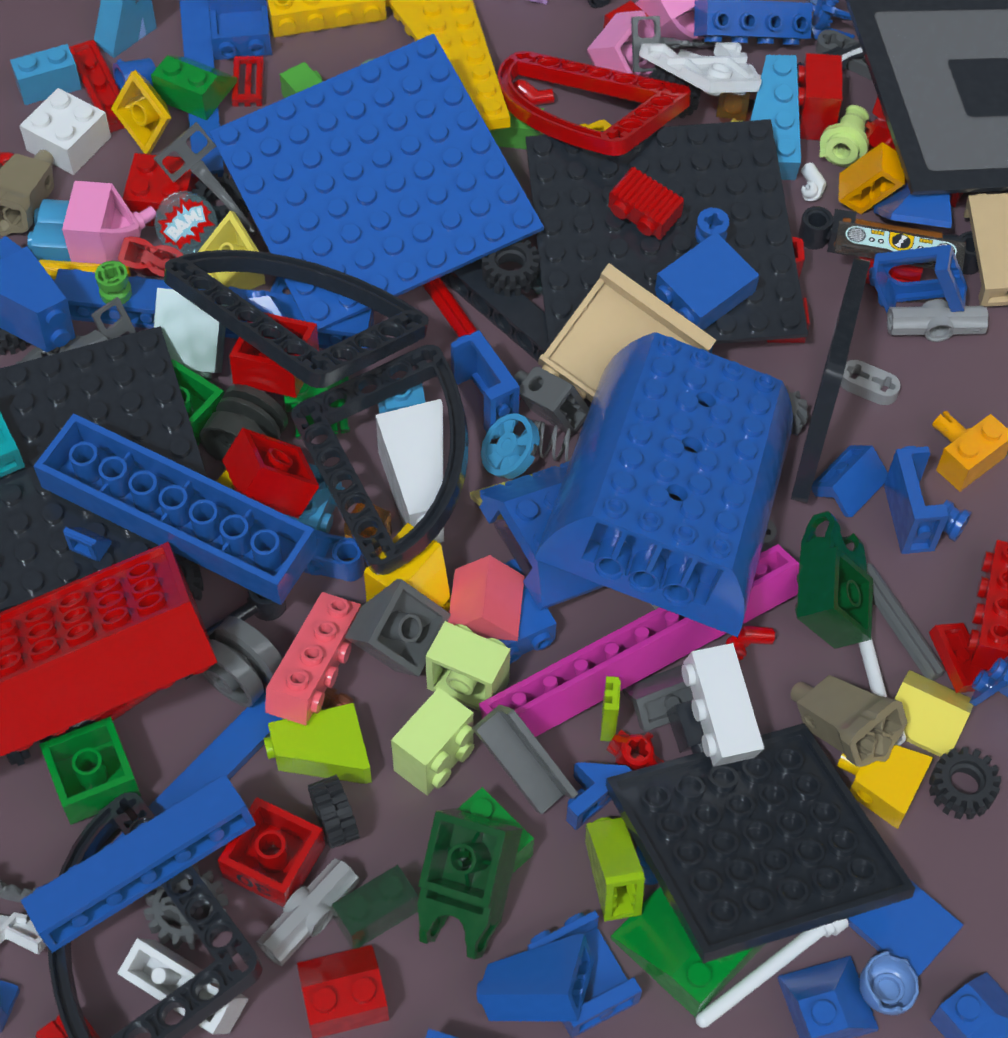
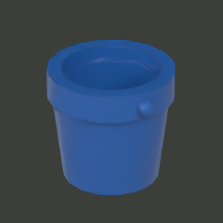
M150 58L126 62L118 59L116 63H113L114 80L121 91L130 73L136 70L153 86L151 74L156 69V66Z

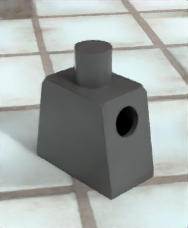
M538 366L534 367L529 374L523 370L518 371L513 378L520 386L519 396L528 408L554 426L557 425L565 433L570 428V436L573 437L586 419L589 411L588 405L576 388L567 381Z

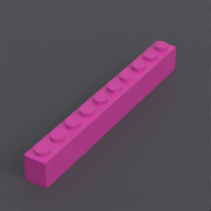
M779 544L760 554L743 624L798 595L797 574L799 573V563ZM659 607L479 703L482 719L500 704L515 710L532 734L537 737L603 701L606 676L619 677V680H621V691L726 633Z

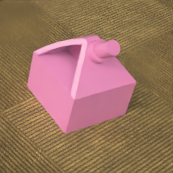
M639 0L635 3L647 15L660 16L661 37L688 40L689 42L695 39L699 41L705 39L702 36H694L695 0ZM649 20L654 30V22L652 20Z
M644 10L622 12L614 15L587 49V55L592 65L650 78L653 71L633 72L631 17L646 16ZM649 20L638 21V35L640 38H652L654 36V30ZM639 56V66L641 68H654L655 64Z
M74 181L62 227L71 262L102 264L106 261L120 262L118 257L124 238L140 237L141 230L146 227L145 224L157 217L156 211L152 206H149L139 213L136 211L131 213L112 183Z

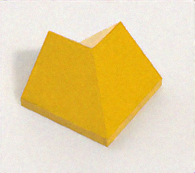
M136 70L130 73L111 108L145 154H151L172 118L166 103L150 82Z

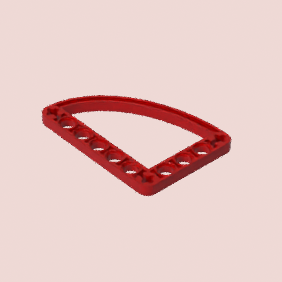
M530 51L513 53L503 61L497 73L507 109L520 121L562 142L609 156H620L628 153L690 106V88L685 85ZM517 75L632 100L642 104L604 132L569 122L542 110L524 98L515 89L512 82Z

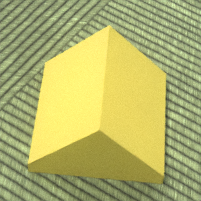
M229 211L198 251L247 250L259 252L238 216L233 211ZM208 273L226 287L251 290L265 284L264 274Z
M911 670L906 674L895 697V700L902 702L907 719V725L904 730L905 741L939 757L944 753L948 755L949 751L954 749L973 708V705L969 703L970 697L956 693L954 690Z

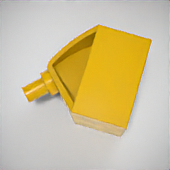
M407 523L392 541L396 543L410 532L414 526ZM435 540L410 562L389 574H375L369 567L364 571L367 602L396 579H402L447 612L450 610V592L442 546ZM383 551L378 555L380 560L386 558Z

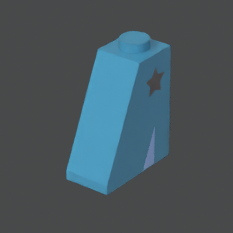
M101 0L94 35L97 46L115 58L155 30L157 25L152 0Z

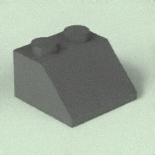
M396 579L361 606L345 638L392 670L419 677L426 664L427 652L444 621L447 622L451 614L402 579Z

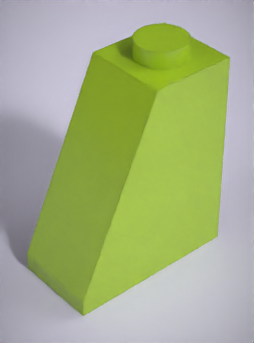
M354 703L320 710L318 714L313 712L306 726L287 719L268 723L270 736L263 739L268 759H276L278 771L322 778L337 775L339 780L361 784L372 782L370 764Z
M604 817L594 822L586 823L585 843L604 922L642 915L645 876L622 817L615 819Z

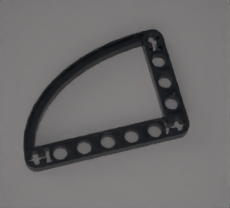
M214 250L186 254L170 259L165 264L164 282L169 287L311 387H328L422 340L427 334L429 319L423 312L359 278L313 262L266 252ZM250 272L308 283L350 298L389 319L319 352L208 273Z
M853 259L791 495L792 500L807 503L850 350L870 261Z
M435 345L421 346L304 400L293 408L291 415L296 429L369 569L378 575L389 574L407 564L424 551L439 535L449 520L459 500L468 463L469 438L466 415L454 375L441 349ZM398 371L407 372L401 379L391 378ZM436 377L445 396L450 423V450L447 468L435 500L424 517L410 532L394 543L330 425ZM368 385L377 386L371 393H361V390ZM335 400H347L341 407H331ZM309 415L314 420V424L310 426L305 418ZM319 435L328 436L320 444L312 443V440ZM332 457L340 458L339 462L334 466H324V462ZM343 480L352 481L348 488L343 490L336 489V485ZM353 504H365L363 510L358 513L348 512V509ZM368 527L378 528L376 534L371 537L360 536L361 532ZM381 547L386 556L385 559L380 560L376 554V548Z
M128 792L119 795L105 806L89 822L73 844L59 876L67 872L72 866L80 864L98 853L102 845L117 828H120L123 834L127 835L140 824L155 818V815L137 793ZM130 807L139 818L134 823L125 813ZM192 866L161 884V886L215 961L110 1038H135L138 1034L145 1032L150 1033L151 1038H182L255 984L262 974L263 965L256 952ZM184 879L193 880V885L189 891L182 894L175 893V887L180 881ZM203 905L213 906L212 912L207 918L203 920L194 919V913L199 907ZM224 931L232 932V938L227 945L223 947L213 946V940L219 933ZM71 941L53 953L48 948L53 994L68 1038H92L85 1023L77 996L72 967ZM237 953L249 967L244 972L238 969L231 958ZM209 983L219 984V990L214 997L206 1000L199 998V993L205 985ZM179 1007L185 1009V1015L180 1022L173 1025L165 1023L166 1016L172 1009Z

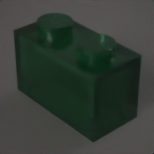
M396 865L332 903L334 920L352 949L359 948L417 913L418 895L399 865Z

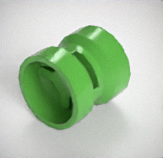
M106 261L97 267L95 279L99 286V294L102 301L107 304L118 297L122 304L126 303L132 296V288L125 265L118 261Z

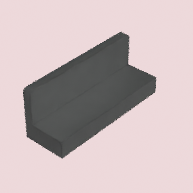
M682 665L640 680L623 689L624 695L633 702L639 727L644 732L670 723L667 711L676 704L694 699L690 686H686L684 683Z
M499 704L472 728L537 813L542 815L563 795L571 799L578 795V792L515 710Z

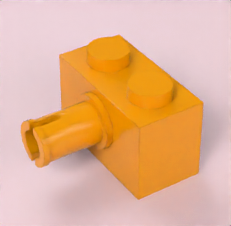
M882 142L840 172L838 201L857 213L863 214L905 184V175L897 151Z
M948 411L940 414L932 424V427L952 442L944 448L936 471L959 492L1004 459L1008 453V429L992 414H989L975 426L968 429L954 419Z

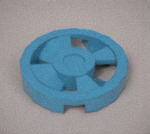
M513 413L501 417L489 428L481 449L482 464L487 472L499 478L513 479L528 469L535 459L531 455L534 444L539 446L540 443L539 430L535 423L523 415ZM518 421L522 422L526 427L521 436L513 433ZM499 438L497 444H490L492 439Z

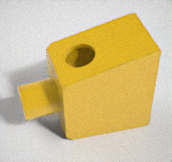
M894 745L889 759L885 762L875 761L867 766L859 767L847 760L845 754L842 753L837 767L856 776L850 788L855 799L898 829L933 758Z

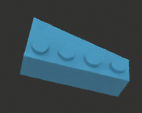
M766 55L761 74L762 81L759 92L756 94L750 121L771 119L781 180H796L801 165L797 55Z

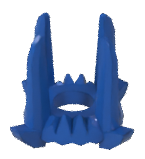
M818 0L816 5L812 4V11L814 13L811 34L815 40L818 39V35L824 30H835L852 39L855 37L853 34L829 28L831 26L829 23L833 22L832 17L852 20L849 12L835 7L839 0Z

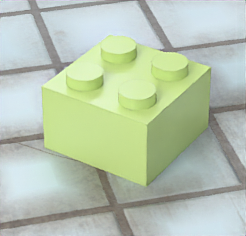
M444 621L426 654L427 689L435 692L438 688H441L460 703L480 711L479 703L506 689L510 679L511 649L498 639H486L473 633L470 628L464 625H453Z
M438 688L391 739L394 771L427 796L435 787L441 788L449 779L452 767L458 761L464 762L474 749L473 712L441 688Z

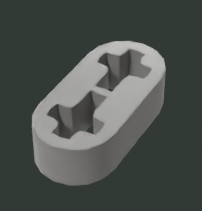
M859 360L846 362L841 382L842 388L846 391L880 405L894 403L901 386L899 379L895 375ZM854 373L859 375L856 379H852L850 376ZM883 386H887L889 388L886 390V392L880 390L881 388H883Z

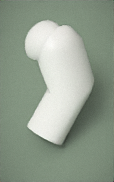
M807 163L801 169L802 175L807 180V184L805 187L804 185L802 186L801 192L805 200L812 202L820 199L827 184L814 163Z

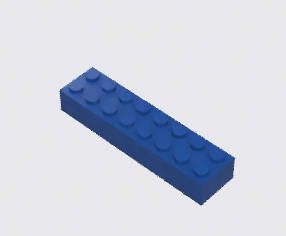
M74 413L33 466L42 488L158 545L169 541L174 553L282 605L318 550L314 528Z

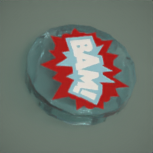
M181 191L172 193L162 200L156 211L154 225L157 237L163 245L174 247L183 254H191L199 251L217 228L218 222L215 210L206 198L193 192Z

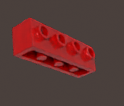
M996 540L992 552L986 551L982 560L981 571L986 572V576L980 578L976 597L982 599L981 603H976L971 623L977 624L976 630H971L967 644V650L972 651L970 666L989 670L998 658L1005 659L1008 656V542Z

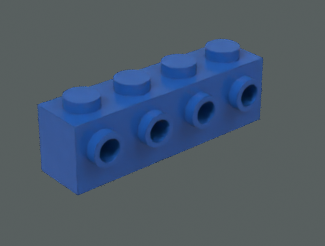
M695 0L694 36L705 37L704 42H722V37H730L731 42L748 43V38H757V44H774V39H782V45H800L801 39H811L813 3L760 0Z

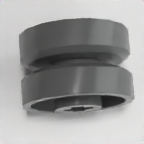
M227 616L214 630L215 640L209 639L218 663L211 665L208 670L201 674L225 697L240 706L249 708L264 693L263 683L269 684L283 658L272 643L257 629L237 617Z

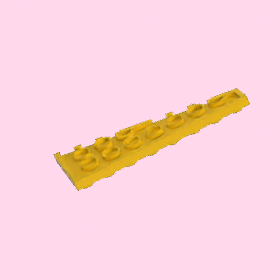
M385 0L386 7L390 6L394 12L395 19L402 22L407 35H411L415 41L433 33L435 34L488 129L509 128L510 115L473 0Z

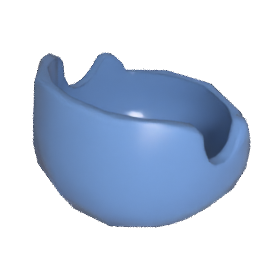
M884 951L870 958L860 974L859 991L864 1001L875 1011L886 1015H899L914 1005L919 995L918 977L911 966H909L908 960L894 957L888 951Z

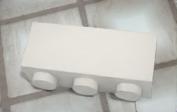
M734 644L692 651L683 662L682 677L685 685L690 686L694 698L692 700V712L695 720L701 722L704 733L702 735V747L705 755L711 757L713 767L755 758L764 750V745Z
M137 938L117 974L161 1001L201 972L202 969L156 940ZM209 983L205 985L199 993V998L206 1000L214 997L219 990V984ZM242 994L238 995L199 1024V1026L212 1034H229L249 998ZM174 1008L178 1013L183 1016L185 1015L184 1008Z

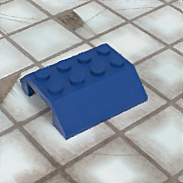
M570 461L560 464V467L553 466L534 472L533 476L525 475L507 481L505 485L498 484L480 490L482 503L479 508L488 523L495 522L501 513L532 566L531 571L523 582L540 611L605 587L534 559Z

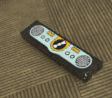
M839 221L834 252L875 259L876 253L952 245L962 271L966 243ZM936 261L906 265L935 270Z

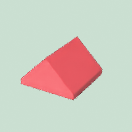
M491 555L455 569L449 610L451 615L448 622L453 625H464L470 628L473 633L484 638L518 641L525 576Z

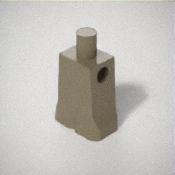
M40 150L34 158L15 153L0 168V236L4 237L10 233H24L28 231L33 223L35 209L40 208L42 200L47 199L54 189L52 171L54 158L48 151Z
M828 675L815 687L804 682H798L791 690V699L797 703L802 721L809 731L845 754L847 760L855 766L863 767L875 761H887L893 746L901 737L907 725L902 702L872 694L831 675Z

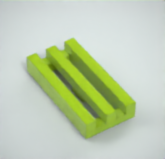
M606 676L600 741L611 742L616 734L621 684L619 677Z

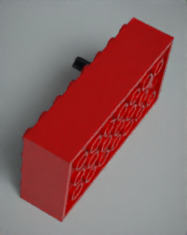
M169 541L0 612V757L6 755L11 766L16 763L18 766L24 764L25 759L31 757L28 748L38 740L50 735H60L75 724L85 720L97 719L105 711L121 704L128 705L134 703L144 694L156 689H166L172 686L175 681L191 674L203 673L211 665L218 663L195 599Z

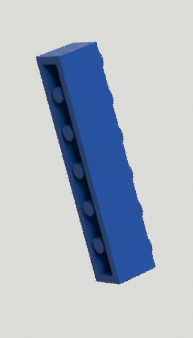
M226 774L218 779L208 782L202 789L184 800L174 803L169 809L150 821L140 824L135 830L116 842L106 845L101 851L82 863L72 866L67 872L48 884L38 887L33 893L23 898L21 902L38 935L53 953L256 826V823Z

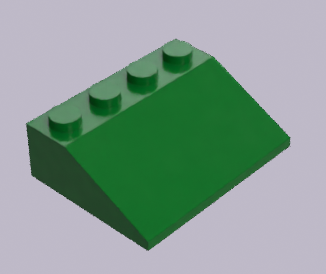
M661 887L643 903L642 915L629 917L610 936V939L695 1018L764 946L760 945L702 963Z

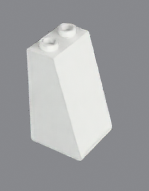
M441 399L376 415L378 453L403 527L407 523L415 527L434 502L444 478L443 404ZM444 527L434 539L438 543L444 542Z

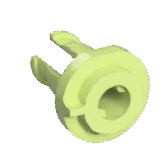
M858 105L847 106V111L840 119V123L830 125L824 130L820 139V158L825 157L829 162L837 166L849 167L867 154L869 140L864 130L866 128V120H869V114L863 107Z

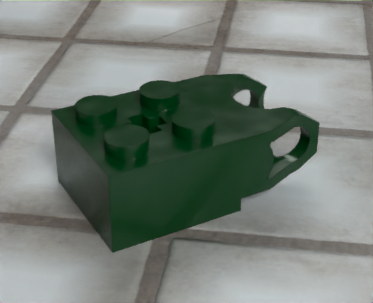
M829 511L815 514L809 521L801 541L799 573L797 574L798 600L795 605L797 619L834 649L871 640L873 578L867 574L864 545L854 533L842 537L839 522ZM824 521H829L825 536L817 537L815 532L818 525ZM854 543L853 551H850L846 545Z
M457 809L438 810L435 812L418 887H421L417 903L420 925L419 942L425 944L435 942L448 917L453 916L463 925L467 957L475 960L483 956L489 939L501 923L522 828Z

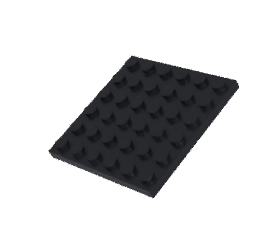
M805 723L761 735L764 750L755 758L713 767L711 757H707L704 751L606 778V787L612 801L702 963L913 898L915 886Z

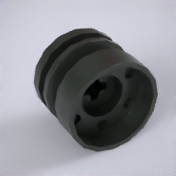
M236 384L229 386L217 405L216 412L212 413L201 430L199 438L206 451L217 461L224 464L222 459L242 428L279 439L288 424V418L282 406L266 393L248 385Z

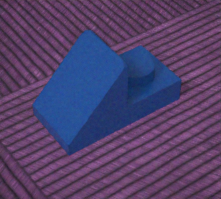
M575 763L573 777L583 788L577 791L578 795L574 799L570 798L568 800L566 821L575 830L579 829L612 801L606 787V778L632 770L627 765Z

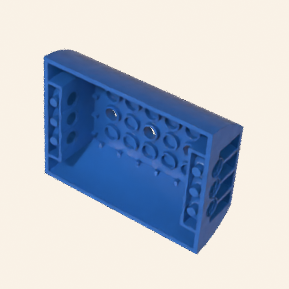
M657 332L643 336L621 349L606 366L601 376L534 559L738 637L743 625L793 427L792 404L783 381ZM684 446L692 448L696 453L687 451ZM669 494L677 495L682 501L672 499Z

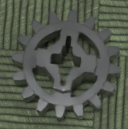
M194 865V870L222 907L228 905L227 894H221L224 891L221 880L213 883L214 876L212 871L209 870L201 876L198 865ZM184 879L180 881L175 887V893L182 894L189 891L193 885V880ZM160 885L154 889L155 894H146L145 901L150 907L143 911L146 920L151 921L148 924L151 933L159 932L158 938L163 945L171 938L173 947L176 950H179L182 942H187L191 950L195 949V940L199 939L162 886ZM203 905L199 907L194 913V919L203 920L204 917L207 918L211 914L213 906ZM176 923L182 929L174 928L168 924Z

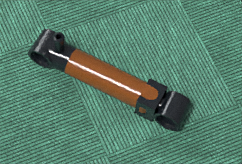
M820 206L810 207L802 215L798 238L803 240L805 248L811 250L821 249L828 243L827 252L848 256L850 249L861 251L862 244L853 243L846 237L848 228L859 226L949 242L957 250L955 256L962 274L972 275L979 271L972 231L955 235L856 219L857 212L835 209L834 215H832L829 210Z

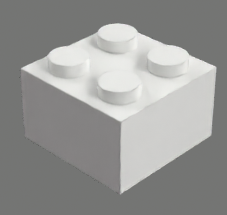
M57 88L19 125L27 151L35 155L40 150L48 151L54 158L53 165L72 175L111 138L106 112L60 88Z

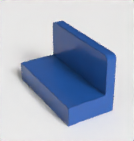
M849 445L813 482L811 490L815 497H834L845 517H853L885 483L888 472L873 446Z

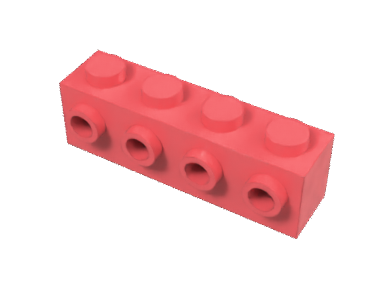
M321 592L266 687L265 713L306 726L313 712L317 714L320 712L326 688L334 686L340 663L345 664L349 658L352 642L347 640L345 636L361 608L360 603Z

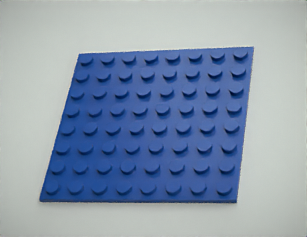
M434 33L209 131L270 253L289 256L338 270L372 284L396 297L544 230L542 222ZM283 278L304 320L317 324V333L371 309L332 291L308 283Z

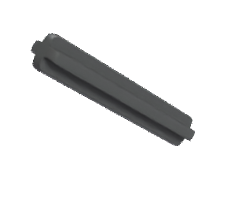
M867 563V574L873 578V602L924 677L933 681L940 678L945 668L874 565Z

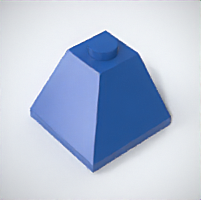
M907 183L874 207V213L890 220L951 228L952 225L949 193L911 195Z
M851 956L778 976V982L799 1038H856L879 1030L871 1007L864 1001L859 991L860 979Z
M986 972L966 983L937 1008L930 1021L945 1038H1008V995Z

